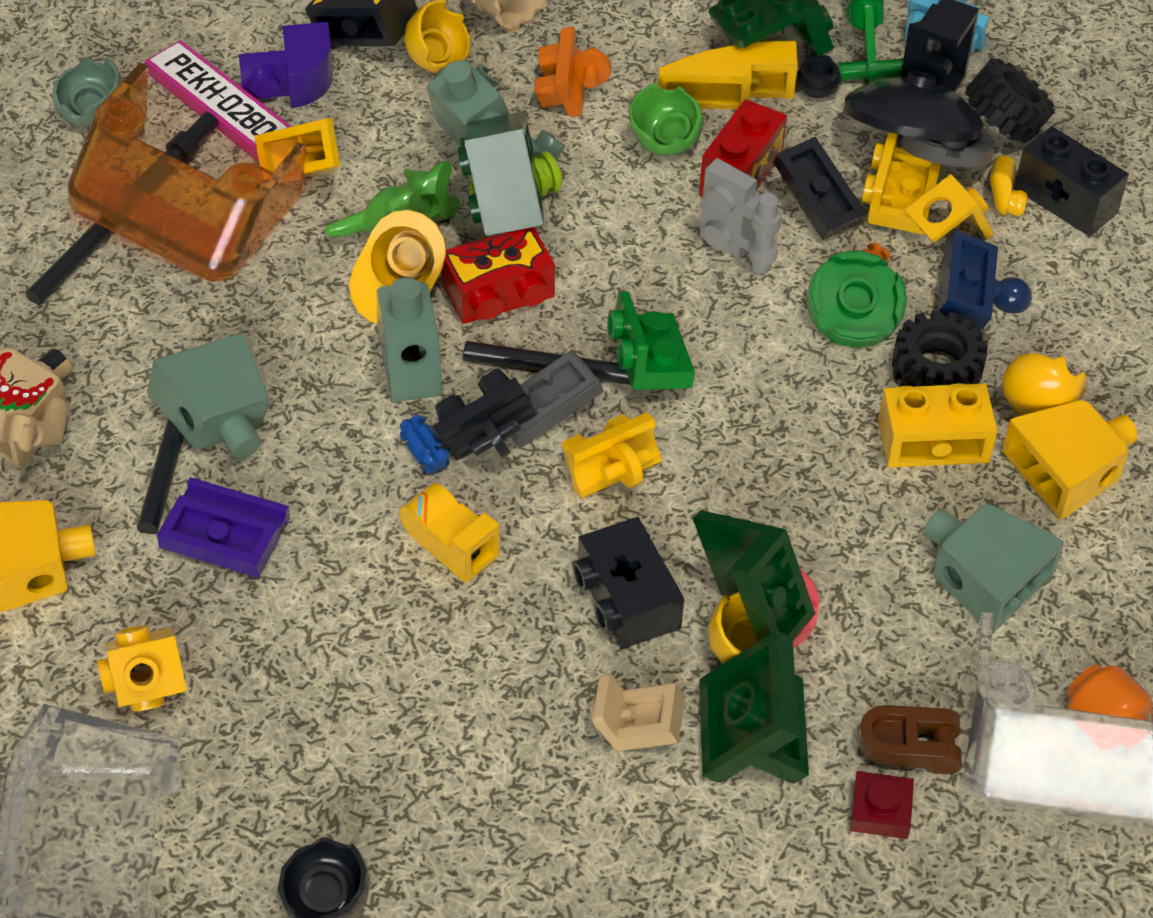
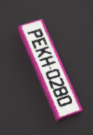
M181 40L145 60L146 73L200 116L205 112L214 115L218 121L216 129L258 162L254 136L292 127Z

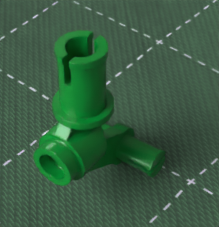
M846 0L848 21L858 30L863 31L865 61L839 62L838 72L841 76V82L866 79L867 84L877 81L878 78L900 77L903 58L876 60L875 29L884 21V0Z

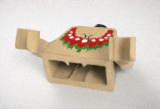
M5 348L0 351V456L19 468L27 463L39 447L54 446L63 439L69 416V408L61 380L72 372V366L59 350L50 349L36 362L13 348Z

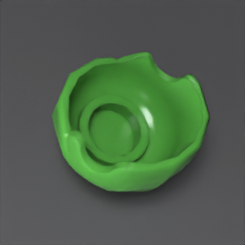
M657 83L650 84L634 95L628 109L632 131L643 148L660 155L681 154L683 151L690 149L699 140L704 126L699 102L680 86L674 90H666L659 87Z

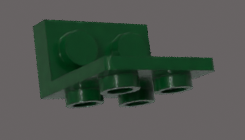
M699 510L693 517V522L720 594L728 596L739 592L757 642L775 630L794 640L816 613L787 530L772 525Z

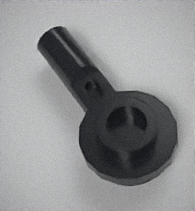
M804 42L806 57L802 67L797 71V87L813 98H824L836 93L840 89L841 83L837 64L832 61L830 56L824 54L817 56Z

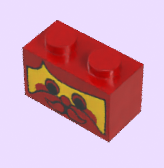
M744 99L702 155L699 196L703 197L705 169L716 158L756 179L757 191L774 168L773 160L775 156L783 151L787 115Z
M531 227L446 249V256L441 270V284L462 324L480 319L488 320L500 313L523 306H536L544 300L554 298L555 263L535 228Z

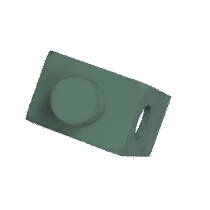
M400 278L390 286L380 287L376 290L377 331L391 402L442 396L439 336L428 284L422 281L418 282L413 278ZM416 345L419 361H405L402 359V351L408 346Z
M242 333L153 361L147 393L193 447L203 449L225 441L229 450L237 459L248 457L260 448L262 441L255 430L262 426L269 402L268 394L246 338Z
M991 504L982 505L964 523L944 509H939L930 518L924 529V535L940 546L933 573L934 578L992 633H995L1055 574L1064 542L1059 538Z

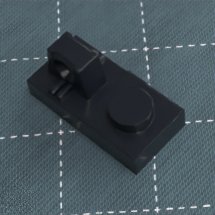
M816 136L777 153L773 164L781 174L783 182H786L794 194V198L798 200V204L822 240L863 220L866 211Z

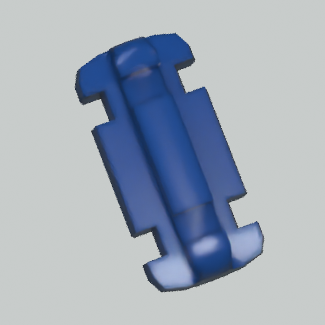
M415 414L410 419H404L401 422L400 437L404 441L408 440L406 446L418 463L421 465L426 464L423 470L433 475L439 470H445L450 464L448 459L449 451L441 448L444 444L432 427L424 423L426 419L421 415Z

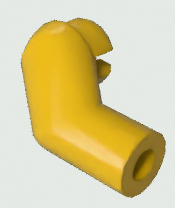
M1002 155L994 160L989 178L995 209L1001 215L1006 216L1008 213L1019 217L1024 214L1028 195L1022 190H1012L1016 163L1013 158Z

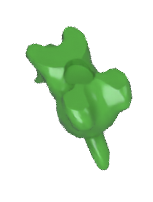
M440 161L429 172L405 169L403 173L407 178V182L399 186L383 188L368 202L364 211L327 225L324 230L328 236H348L362 231H369L371 233L383 217L394 211L413 210L425 214L434 222L453 218L459 210L460 203L458 198L451 197L448 191L449 178L452 172L451 164L447 161Z

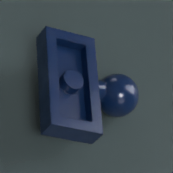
M954 229L946 239L938 311H941V313L949 315V312L958 314V320L963 321L967 318L973 322V326L983 329L992 318L993 303L998 309L1006 313H1021L1030 306L1032 292L1029 285L1020 278L1007 277L1001 281L995 279L998 246L957 229Z

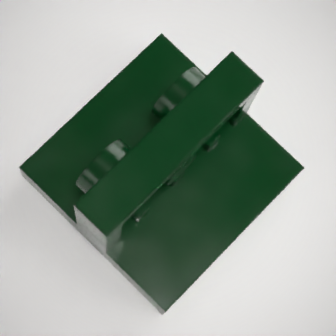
M775 630L699 679L702 776L715 782H723L749 766L756 767L792 784L809 776L803 678L795 674L793 638Z

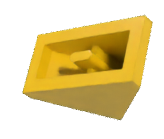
M332 118L254 136L263 183L335 172L341 166Z

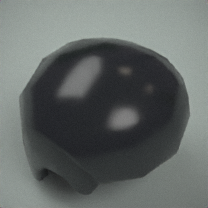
M322 837L311 845H305L297 849L281 867L277 891L290 918H356L366 905L371 881L366 862L354 844L346 845L328 837Z

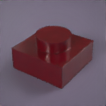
M856 771L850 831L908 839L911 829L914 779Z

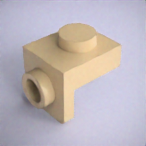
M612 674L600 675L597 694L592 699L590 705L592 723L596 730L604 735L616 751L679 743L685 695L676 683L624 691Z

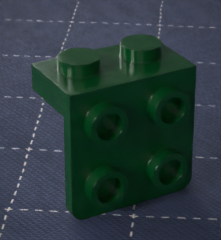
M719 0L718 4L708 10L711 20L736 48H745L789 26L817 56L834 49L829 35V31L834 29L832 19L825 6L819 5L817 0Z

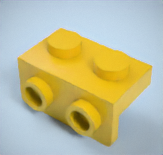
M888 132L886 143L877 142L875 146L871 170L878 171L877 175L868 174L865 182L862 202L870 204L867 223L924 235L923 231L909 217L905 209L937 185L941 164L915 157L903 148L896 147L898 134ZM931 205L926 210V220H928Z

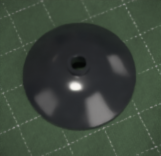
M909 71L907 77L882 78L858 87L845 97L843 106L844 111L849 116L864 124L891 133L919 139L945 142L972 141L981 137L984 127L980 116L958 93L936 84V76L921 71Z

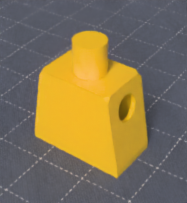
M1079 400L1010 419L1002 452L1059 520H1061L1119 481L1129 453L1127 446L1137 441L1138 434L1135 424L1127 415L1122 414L1105 421L1089 402Z
M48 500L0 502V613L66 592L68 583L64 562L96 556L91 524L59 529L54 505Z

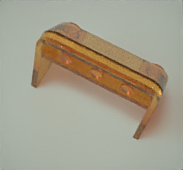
M140 62L96 110L68 181L69 205L76 213L211 282L229 280L239 273L302 196L307 146L298 142L274 172L257 164L238 163L230 166L218 180L137 139L145 128L148 97V66Z

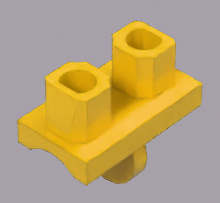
M647 412L632 419L621 414L608 420L603 428L604 432L591 438L577 434L563 441L562 449L565 465L570 470L573 489L580 498L583 499L619 481L626 487L633 488L642 483L643 470L662 462L661 453L657 447L654 435L656 427L655 418Z

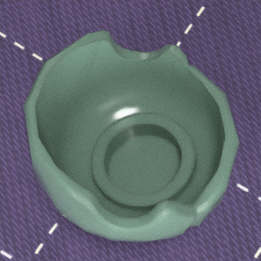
M85 57L77 67L64 71L54 82L52 99L65 120L74 125L92 127L109 122L122 108L125 88L120 72L111 59L106 58L104 64Z

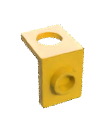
M952 174L905 209L909 217L932 243L938 241L966 218L986 240L994 235L984 216V213L989 210L984 199L973 187L966 191ZM936 201L949 202L952 210L945 220L938 223L926 220V210L932 203Z

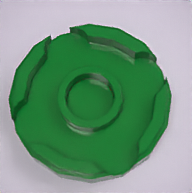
M855 250L839 252L833 255L827 262L818 267L810 280L806 296L809 317L818 331L836 344L855 348L873 346L886 340L902 321L907 303L904 281L898 272L895 274L887 266V261L872 253Z

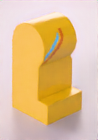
M439 483L430 484L399 508V518L407 533L464 583H467L500 556V524L485 512L477 516L465 505L459 504L454 496ZM479 548V555L471 560V554Z

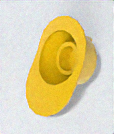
M413 210L394 211L383 217L372 230L353 267L349 281L350 298L357 311L369 322L377 324L376 290L382 286H390L400 278H413L418 282L427 283L430 293L443 268L446 256L444 236L437 224L425 214Z

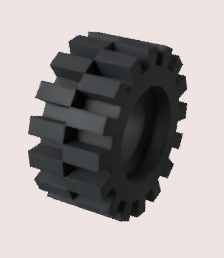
M994 58L990 59L967 86L965 95L969 97V104L977 107L976 113L988 119L986 123L991 127L997 126L999 133L1004 136L1009 134L1011 139L1017 142L1019 139L1022 143L1030 142L1055 113L1053 101L1048 99L1049 95L1045 90L1038 88L1040 84L1035 80L1031 81L1028 79L1027 73L1023 70L1017 71L1015 65L1009 62L1005 64L999 58L997 60Z
M931 311L930 319L926 318L924 312L916 314L914 322L908 319L903 323L902 330L899 329L896 337L892 359L895 380L901 379L900 387L939 386L957 383L980 384L988 349L987 340L982 341L983 332L980 328L971 331L973 322L967 318L962 323L956 322L958 316L956 313L949 312L948 319L941 318V311ZM941 351L953 356L957 361L953 363H937L927 359L922 353Z

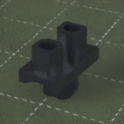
M496 368L482 376L478 383L483 393L482 397L466 405L460 395H450L436 404L435 409L439 422L433 426L456 461L465 458L473 452L478 456L493 446L501 458L511 454L505 439L522 430L519 425L537 415L536 410L516 377L509 379L501 369Z

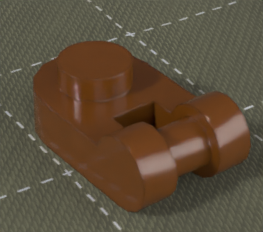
M883 705L874 707L863 716L857 740L862 753L874 763L885 766L928 768L934 774L949 775L959 772L962 768L961 748L955 745V738L960 735V716L956 711L945 708ZM918 734H927L932 741H918Z

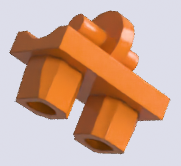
M574 26L561 29L558 44L539 47V66L544 76L535 79L534 87L535 94L542 108L564 105L568 116L571 117L583 114L585 87L594 88L606 82L610 77L612 67L608 56L597 48L590 47L583 51L578 49L575 44L577 32Z

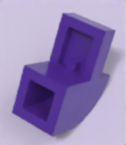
M328 22L282 26L284 50L238 54L242 88L256 99L290 96L291 108L305 106L321 98L329 90L333 81Z

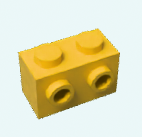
M957 383L916 387L901 386L883 389L878 424L887 468L990 463L998 431L986 383Z

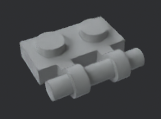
M716 158L705 169L699 237L706 240L713 248L724 250L738 259L748 251V258L752 262V270L757 274H766L770 271L771 264L777 258L778 243L774 239V235L781 227L782 212L778 208L779 199L773 193H763L759 197L756 195V179Z

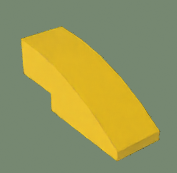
M796 41L755 42L745 48H736L732 45L694 54L660 67L658 85L666 90H674L678 86L682 87L686 93L699 102L702 109H738L744 99L750 100V97L794 98L798 67Z

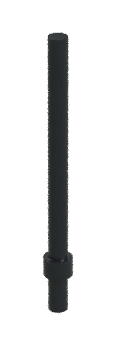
M205 112L186 132L179 131L166 144V152L25 292L27 299L41 306L181 163L184 165L188 164L199 153V145L218 126L216 117L209 112Z

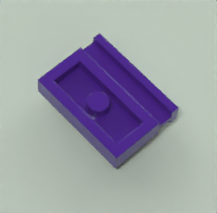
M190 477L187 481V490L184 495H179L157 533L159 548L259 578L280 539V531L283 525H287L290 520L289 506Z

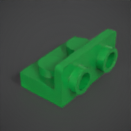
M618 291L616 310H609L607 329L609 339L616 340L618 366L620 370H626L632 390L693 388L695 370L674 313L649 311L637 314L629 291Z

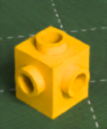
M148 625L128 627L114 633L116 640L105 642L108 658L97 660L104 694L115 691L119 707L130 705L132 711L149 710L165 704L164 696L187 691L172 627L153 632L149 631ZM144 663L148 665L147 669L142 672L131 671L137 664Z

